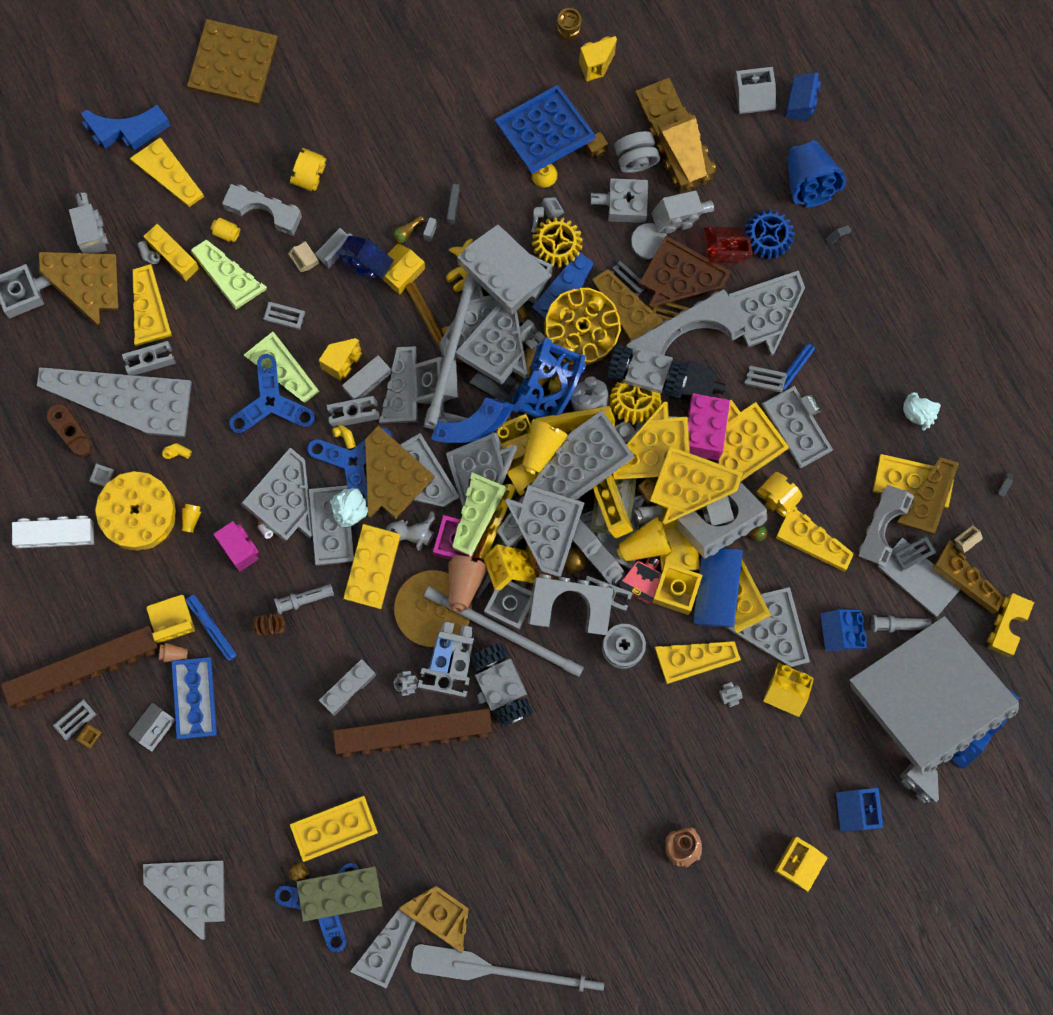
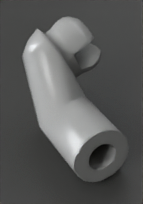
M146 241L137 243L144 261L151 264L159 263L160 254L149 250Z

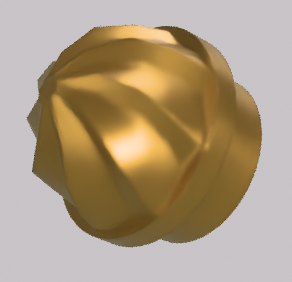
M300 861L297 864H292L290 867L289 878L294 882L305 880L306 876L309 875L308 869Z

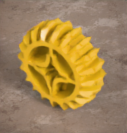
M554 217L553 222L547 219L546 224L541 222L540 228L535 229L536 234L533 235V240L535 241L532 242V246L536 247L534 253L539 254V259L544 258V261L547 263L550 261L552 267L554 263H558L560 268L562 262L567 266L569 264L568 259L574 262V256H579L580 252L578 250H582L580 243H582L583 239L579 237L581 232L576 231V225L571 226L570 220L564 223L563 217L560 222L557 221L556 217ZM557 230L555 234L545 236L548 232ZM563 231L571 237L572 241L563 236ZM558 236H560L559 245H557V248L555 249V241L558 239ZM542 243H545L546 246L551 247L552 253L548 252L544 248ZM570 249L566 253L558 255L559 251Z
M625 379L621 383L617 382L615 388L611 390L610 407L613 409L614 415H618L619 420L624 418L625 424L628 421H632L633 425L635 422H639L641 425L643 420L647 422L661 406L660 393L625 384Z

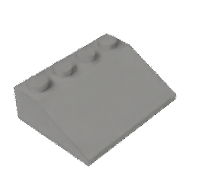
M496 225L471 243L457 257L458 265L511 315L552 276L499 225Z

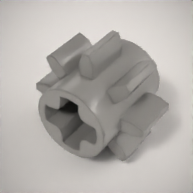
M411 671L398 673V677L394 680L396 691H401V696L415 693V689L418 687L417 677L411 675Z
M732 682L722 685L723 690L719 691L723 704L728 703L729 707L738 705L739 700L743 699L739 685L733 686Z

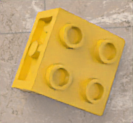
M497 544L483 558L495 590H501L512 579L533 583L536 577L525 550Z
M184 595L147 606L154 630L152 635L154 641L158 644L195 631Z

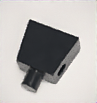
M689 360L687 364L689 365V372L680 399L690 400L693 393L712 396V392L723 395L726 384L715 381L717 372Z

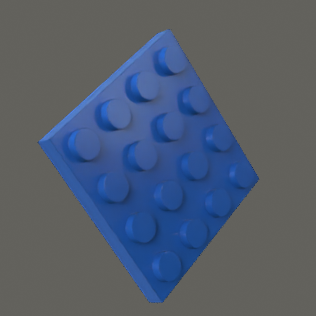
M559 85L494 119L501 133L531 174L596 139L594 132Z

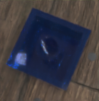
M350 235L337 253L342 258L341 261L344 264L356 269L355 273L359 276H368L372 279H383L394 261L370 239Z

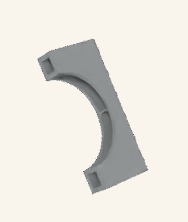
M722 290L713 293L704 301L697 302L694 307L681 311L673 319L665 320L660 326L648 330L643 336L632 339L626 346L633 349L632 358L636 347L665 355L669 345L677 337L690 330L699 328L716 329L726 334L733 341L749 332L748 323L726 291Z

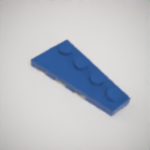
M580 252L579 256H575V261H570L532 306V310L545 319L550 305L560 294L572 289L582 288L594 263Z

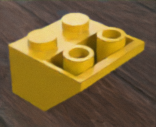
M616 36L611 38L604 37L599 42H589L580 48L579 64L586 82L603 77L615 55Z
M354 338L329 344L319 359L321 369L339 381H342L344 377L347 378L352 370L350 368L353 362H357L362 354L360 352L359 340Z
M526 414L505 422L493 432L498 434L502 450L512 445H517V451L512 463L524 458L531 427Z
M778 663L766 690L763 702L800 717L809 699L814 678L787 665Z
M793 837L774 872L809 892L828 857L800 838Z

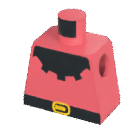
M649 557L645 564L637 561L621 581L619 588L632 592V596L651 605L661 577V573L655 570L659 560L655 557Z

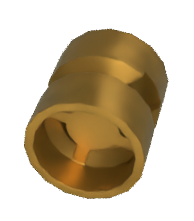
M573 8L563 9L558 15L557 33L561 39L566 41L576 39L580 34L581 15Z

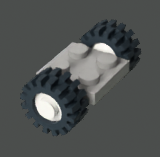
M621 345L616 346L610 362L608 378L622 382L625 379V384L660 394L667 381L665 394L677 398L681 397L687 380L689 365L674 361L671 367L672 357L637 347L632 358L633 349Z
M502 643L487 647L470 657L476 672L487 669L475 676L491 711L507 705L495 712L501 727L517 722L533 713L527 698L514 703L515 700L527 695V692L512 659L506 660L508 655Z

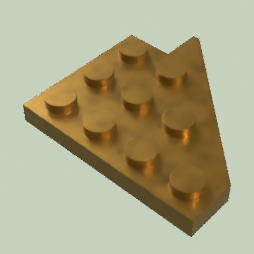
M39 252V273L96 326L100 324L99 310H118L116 254Z
M377 426L365 439L368 516L372 518L383 507L397 519L435 476L382 428Z

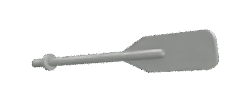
M423 944L417 945L413 950L411 967L417 973L461 980H471L488 974H497L579 987L580 992H583L584 988L604 990L603 982L585 980L584 975H581V979L492 966L472 952L463 951L459 953L455 949Z

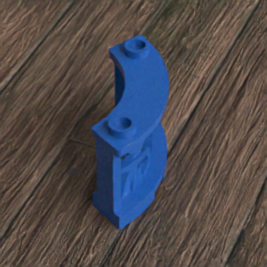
M545 337L536 347L530 366L532 373L529 375V379L524 378L520 387L513 394L512 404L515 406L512 411L517 413L520 410L536 418L561 415L575 390L580 375L585 370V355H579L552 343L551 339ZM549 351L559 355L557 360ZM564 357L574 361L571 370L567 369V366L570 364L569 362H564L562 366L560 365ZM545 365L550 369L548 372H543ZM557 372L561 389L551 395L544 396L543 388L538 382L539 378H548ZM534 389H539L538 397L537 393L532 394V391ZM542 403L545 410L539 408ZM553 406L550 412H548L547 407Z
M485 398L478 411L466 420L457 423L438 421L431 439L445 443H468L492 434L509 418L515 405L498 398Z

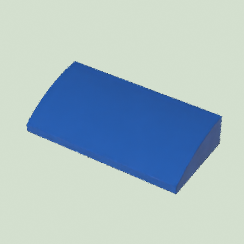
M721 548L714 555H710L705 559L701 557L699 574L702 575V579L697 591L693 624L704 627H734L743 555L742 550Z

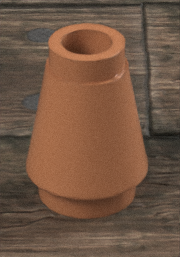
M165 643V645L160 644L159 660H164V662L187 660L188 649Z

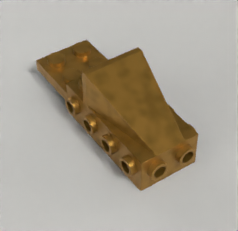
M670 78L635 91V95L650 125L648 130L654 135L656 148L659 154L662 155L664 166L670 172L672 184L677 188L678 192H687L696 186L711 182L715 175L716 166L713 161H710L708 149L700 140L701 134L698 130L696 116H692L682 106Z

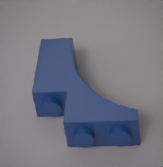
M158 105L145 113L126 119L104 118L88 110L81 113L84 119L81 121L87 131L92 130L94 133L92 137L98 145L102 144L105 149L119 139H122L127 147L131 146L133 150H136L171 126L168 118Z
M1010 691L1017 700L1020 699L1017 695ZM1007 718L996 729L991 728L981 739H975L969 743L970 745L965 750H959L954 753L950 760L964 769L984 751L991 737L1003 727Z

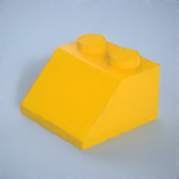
M398 243L372 270L400 295L406 289V286L412 283L425 270V262L411 249Z
M665 563L652 603L689 615L702 575Z

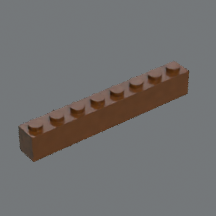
M150 626L144 627L2 683L1 686L8 706L15 707L16 709L27 706V702L43 700L46 698L45 695L49 693H61L67 686L75 687L83 683L82 680L90 678V680L96 679L101 676L102 672L108 670L110 673L120 669L119 666L125 663L131 665L138 662L140 657L145 656V658L156 655V651L160 650V647L154 641L153 629Z
M489 709L333 731L336 755H341V758L353 757V753L358 752L361 755H370L372 750L379 749L380 753L390 752L394 747H399L400 750L411 749V745L419 744V747L431 746L430 742L436 741L439 744L450 743V739L457 738L458 742L468 741L471 736L483 739L488 738L489 734L493 733Z

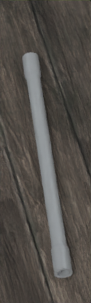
M469 274L466 275L455 321L431 406L425 420V424L429 427H436L440 406L471 295L475 288L476 281Z
M429 586L424 597L452 610L448 605V597ZM470 608L460 613L456 612L560 666L563 670L577 677L580 676L584 668Z

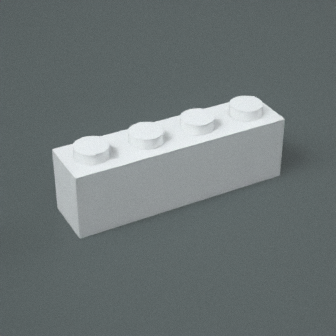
M77 516L76 519L57 517V520L38 518V521L18 519V522H12V545L16 548L94 545V522L88 516Z

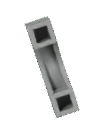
M239 184L237 186L230 185L222 203L224 210L241 217L252 209L266 210L274 217L276 230L294 236L302 218L298 207L292 204L288 206L282 204L276 198L269 199L258 191L253 193Z
M890 485L886 486L881 493L879 506L874 511L873 521L867 528L865 541L860 546L859 557L886 567L893 550L885 538L886 527L894 517L908 513L914 495Z

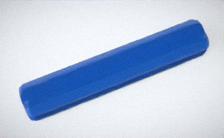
M807 343L785 372L787 377L782 392L786 390L814 352L815 347Z

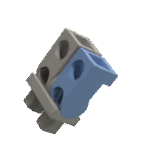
M443 621L440 631H437L428 669L467 677L474 638H471L472 627L461 625L459 635L452 634L454 623Z

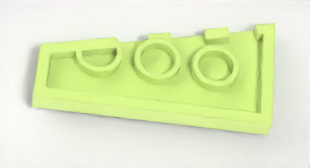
M205 240L191 249L193 256L235 310L266 290L267 287L256 281L251 274L242 270L237 263L228 259L223 252L209 241Z
M274 332L270 333L244 354L245 357L256 365L261 355H272L277 362L278 382L304 403L319 392L318 388ZM265 358L261 363L262 367L269 369L272 366L271 359Z
M472 473L470 477L471 483L467 489L465 506L462 508L461 522L458 524L453 543L455 550L468 556H472L506 491L505 486L475 473Z

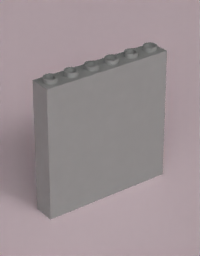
M945 616L850 679L851 689L921 775L933 772L938 764L949 761L954 753L959 750H965L970 745L969 743L975 739H981L991 728L996 729L1007 717L1012 718L1019 710L1018 700Z

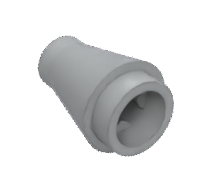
M660 505L637 507L636 510L632 511L634 522L636 525L643 526L651 520L662 516Z

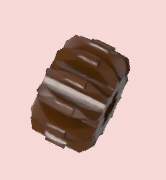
M283 615L255 616L252 618L253 633L256 636L282 634L285 631Z

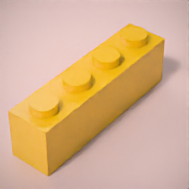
M611 474L593 487L608 530L615 538H619L632 532L633 528Z

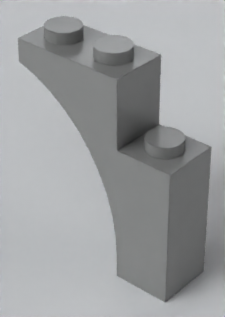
M579 518L572 541L609 584L613 586L620 584L625 578L626 573Z

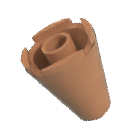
M454 556L448 564V605L455 612L460 613L468 609L487 571V567L483 562L479 560L477 563L471 561L472 557Z

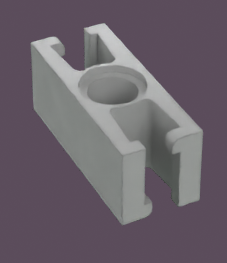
M166 341L122 354L128 375L134 376L176 364L172 354L163 358H158L157 356L162 352L172 351L169 342ZM147 356H153L151 362H145ZM140 360V364L129 367V361Z
M378 355L342 385L343 390L352 400L363 398L391 374V369Z
M374 396L329 404L327 405V410L331 413L329 423L332 427H337L338 425L346 426L380 419L379 412L376 409H373L372 412H363L365 407L378 406L377 400ZM356 408L357 413L353 416H350V411ZM335 412L344 413V416L338 417L335 419H333L332 417L335 416Z
M589 576L586 578V581H589V584L597 586V583H605ZM609 584L608 588H613L611 608L625 613L628 605L623 606L614 602L615 595H620L630 600L633 593Z
M422 668L421 677L424 678L425 674L436 677L435 685H424L423 681L419 680L418 689L466 699L467 691L462 693L452 690L454 681L465 682V685H469L470 678ZM446 678L449 680L450 684L447 688L439 687L438 683L441 679Z

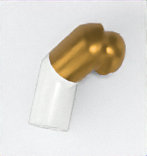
M258 520L260 532L266 539L271 538L273 532Z

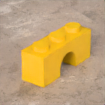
M158 224L144 235L147 244L155 252L159 253L160 256L162 255L185 281L199 270L196 261Z
M1014 593L1008 597L1005 596L1001 604L1003 608L1001 615L998 614L994 622L996 628L987 639L989 643L988 649L1006 657L1014 655L1020 637L1011 633L1009 623L1012 619L1020 622L1027 621L1034 602Z

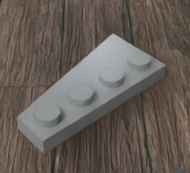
M415 346L397 347L391 370L392 374L387 386L386 399H384L383 411L379 419L380 424L418 422V406L414 400L413 365L417 364V348Z
M398 910L350 972L387 988L416 922Z

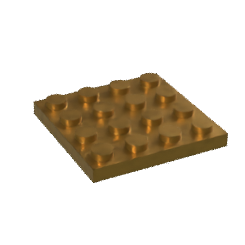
M206 19L188 81V89L260 106L278 36Z

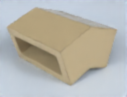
M306 241L293 247L288 253L300 272L310 270L319 264L317 257Z
M972 525L954 539L956 543L954 546L959 552L964 554L983 539L981 531Z

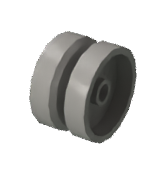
M651 132L633 133L619 139L614 144L616 155L621 157L618 162L622 172L634 173L643 171L660 161L658 149L654 147L656 143L654 135Z
M631 624L613 626L607 632L602 642L604 659L617 669H628L635 666L641 660L646 648L644 635L637 627ZM625 644L627 646L626 650H623V647H620V645Z

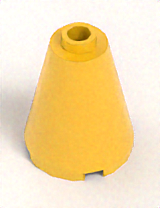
M533 419L522 463L525 467L524 471L535 475L536 472L540 473L564 443L568 435L545 422Z
M657 517L621 541L617 552L620 559L624 558L625 561L667 555L672 553V548L669 540H667L662 523Z

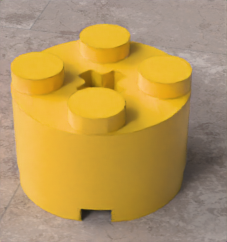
M302 148V152L299 153L293 169L295 174L293 177L291 176L290 183L309 191H316L320 177L318 174H323L326 158L323 155Z
M775 472L756 493L766 501L765 506L771 512L776 510L782 517H785L800 502L803 496L794 483L790 485L786 481L788 479L786 476Z

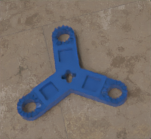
M270 354L261 355L257 360L260 397L230 419V428L236 433H243L271 413L302 427L311 426L315 421L314 412L280 396L276 359ZM265 358H269L272 361V366L269 369L262 367L261 363ZM267 397L275 398L274 406H267L265 404ZM303 412H308L311 416L310 421L307 423H303L300 420V415ZM237 418H242L245 422L244 427L241 429H237L234 426V421Z
M382 428L389 436L392 437V434L388 429ZM319 439L311 441L308 445L309 455L314 459L344 469L348 489H359L360 493L365 496L367 506V482L364 470L366 465L365 440L353 450H348ZM315 445H321L323 451L320 454H314L312 448ZM350 458H352V459H356V458H357V459H358V460L356 461V462H357V466H354V465L349 466V464H350L349 459H350Z
M348 863L337 874L344 873L349 867H353L355 870L360 868L354 863ZM281 886L277 889L275 900L279 905L301 909L298 888ZM283 890H288L291 894L287 902H283L280 899V893ZM339 915L318 919L328 949L332 952L342 951L346 946L347 940ZM334 936H339L342 939V945L339 948H334L331 945V939Z

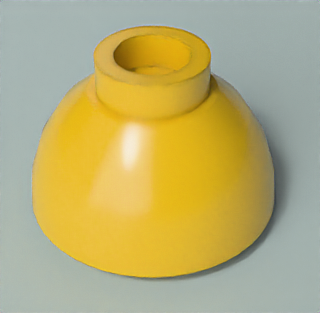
M549 164L533 173L532 180L539 187H550L557 180V170L552 164Z

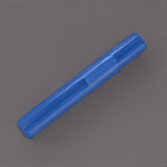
M195 595L189 596L185 600L187 605L227 661L233 660L237 656L236 652Z

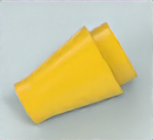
M185 504V507L182 508V531L193 533L201 514L199 506Z

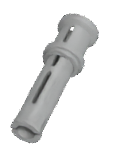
M331 584L296 595L295 593H290L289 596L281 599L274 598L278 614H282V612L291 609L297 610L301 605L334 596Z
M872 615L871 617L872 632L877 630H885L889 633L895 630H925L931 626L930 618H895L892 615H888V617Z

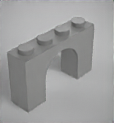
M741 482L737 492L728 495L731 509L737 515V518L732 523L725 526H712L706 523L695 511L676 519L679 532L704 559L716 554L721 548L731 545L736 539L747 535L752 529L763 525L767 521V509Z
M539 574V578L535 577L533 581L527 624L549 627L552 605L555 598L565 591H573L581 595L587 604L588 613L585 633L607 635L613 588H608L609 584L597 583V586L589 585V581L584 580L572 583L570 578L564 577L552 580L550 575Z

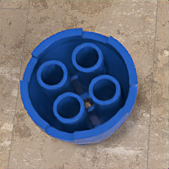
M816 140L801 146H793L789 150L790 154L787 157L791 196L796 205L804 204L805 207L819 206L832 200L831 196L838 190L842 191L844 189L846 177L843 170Z

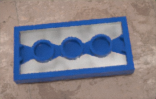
M212 658L172 661L177 739L217 736Z

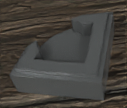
M849 225L838 228L826 240L828 244L835 243L838 238L847 236L852 230Z
M1009 472L1005 474L1004 482L998 490V494L1005 497L1013 482V474Z

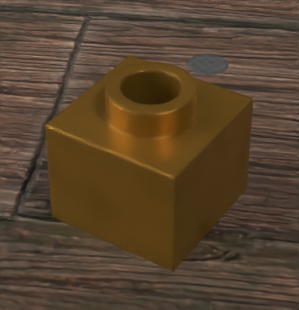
M601 132L595 134V140L584 145L591 159L594 157L599 158L607 151L608 143Z

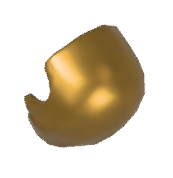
M571 543L563 570L571 574H578L587 567L589 559L575 543Z

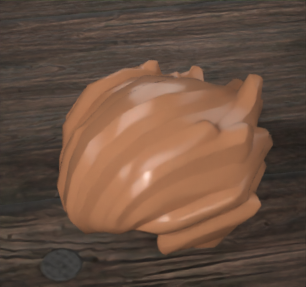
M693 827L672 831L666 836V854L673 865L689 867L696 860H700L702 843L700 836Z

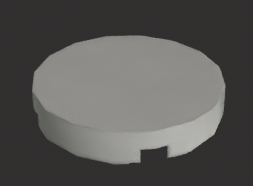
M645 223L637 227L633 232L631 247L634 253L641 259L652 260L663 239L668 235L665 232L658 233L655 224Z

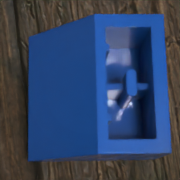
M819 73L794 76L789 94L786 118L807 122L809 115H813L818 99L816 98L817 92H819L821 81L818 80Z
M838 609L820 613L826 652L867 648L862 610Z
M879 788L835 793L840 832L883 828Z

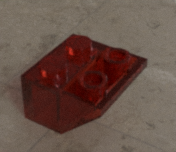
M704 228L710 263L743 264L753 255L750 237L740 228Z

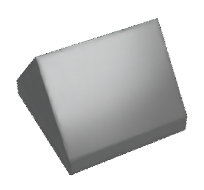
M556 197L543 199L541 207H544V212L549 220L564 213Z

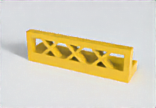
M610 406L536 418L555 429L557 428L568 433L574 431L602 410L615 428V418Z

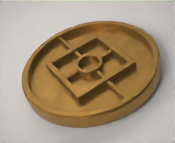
M429 570L417 573L401 586L395 599L394 613L400 630L410 641L423 647L434 648L437 631H440L443 621L454 623L452 634L459 635L461 625L468 626L470 619L424 597L429 586L448 597V573Z

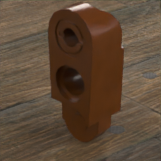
M64 405L52 406L47 412L48 422L75 455L87 456L91 452V442L72 413ZM58 412L62 413V417L60 419L55 418V415ZM70 429H75L73 436H67V432Z

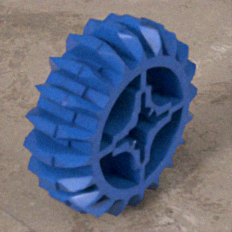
M768 209L767 214L761 210L760 215L755 213L753 218H749V224L745 226L747 231L744 232V236L747 237L745 243L750 244L748 249H755L754 255L759 252L761 253L760 258L767 255L769 260L772 255L776 259L779 254L783 256L785 250L789 251L790 244H793L794 240L792 237H794L795 233L792 232L793 225H788L790 219L784 220L785 214L778 216V210L772 214L771 209ZM759 226V231L761 232L758 239L755 236V228ZM780 230H782L784 236L782 243L778 241L779 238L777 236ZM764 243H767V244L771 245V247L765 246V245H763V244H764Z

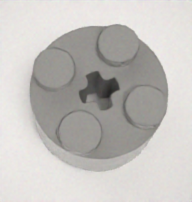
M587 377L585 381L578 383L570 398L574 412L610 406V397L605 383L596 380L595 377Z

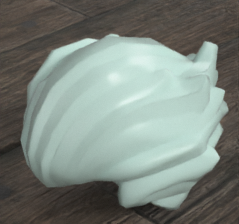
M913 392L907 396L903 410L906 418L915 424L922 425V430L924 431L926 428H930L931 424H935L934 420L937 419L941 405L927 398H919L918 394Z
M344 489L330 500L333 517L341 527L355 525L366 517L368 513L366 500L359 489Z

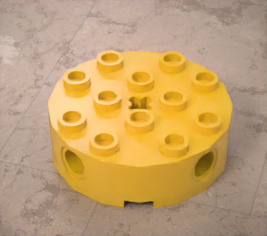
M591 288L572 289L560 294L550 305L544 321V336L551 339L552 343L579 355H585L584 363L586 365H592L603 360L616 345L621 331L620 318L614 303L602 292ZM581 324L585 325L583 330L579 329ZM564 357L562 361L569 362L572 365L574 361Z
M135 471L120 474L109 481L98 496L95 510L98 525L110 541L123 549L137 551L154 548L164 541L174 527L176 514L174 498L162 481L148 473ZM138 509L139 513L136 514L133 510Z

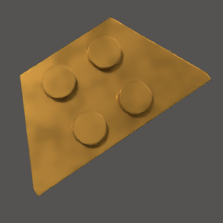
M434 886L398 908L399 911L459 953L463 952L469 908L442 889Z

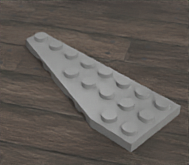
M39 367L37 387L61 396L75 404L140 430L145 434L185 437L191 380Z
M601 410L568 435L562 447H559L556 455L549 464L547 463L531 485L566 497L578 499L634 459L635 456ZM522 496L519 502L523 503L525 496ZM510 512L497 530L507 547L512 546L524 537Z

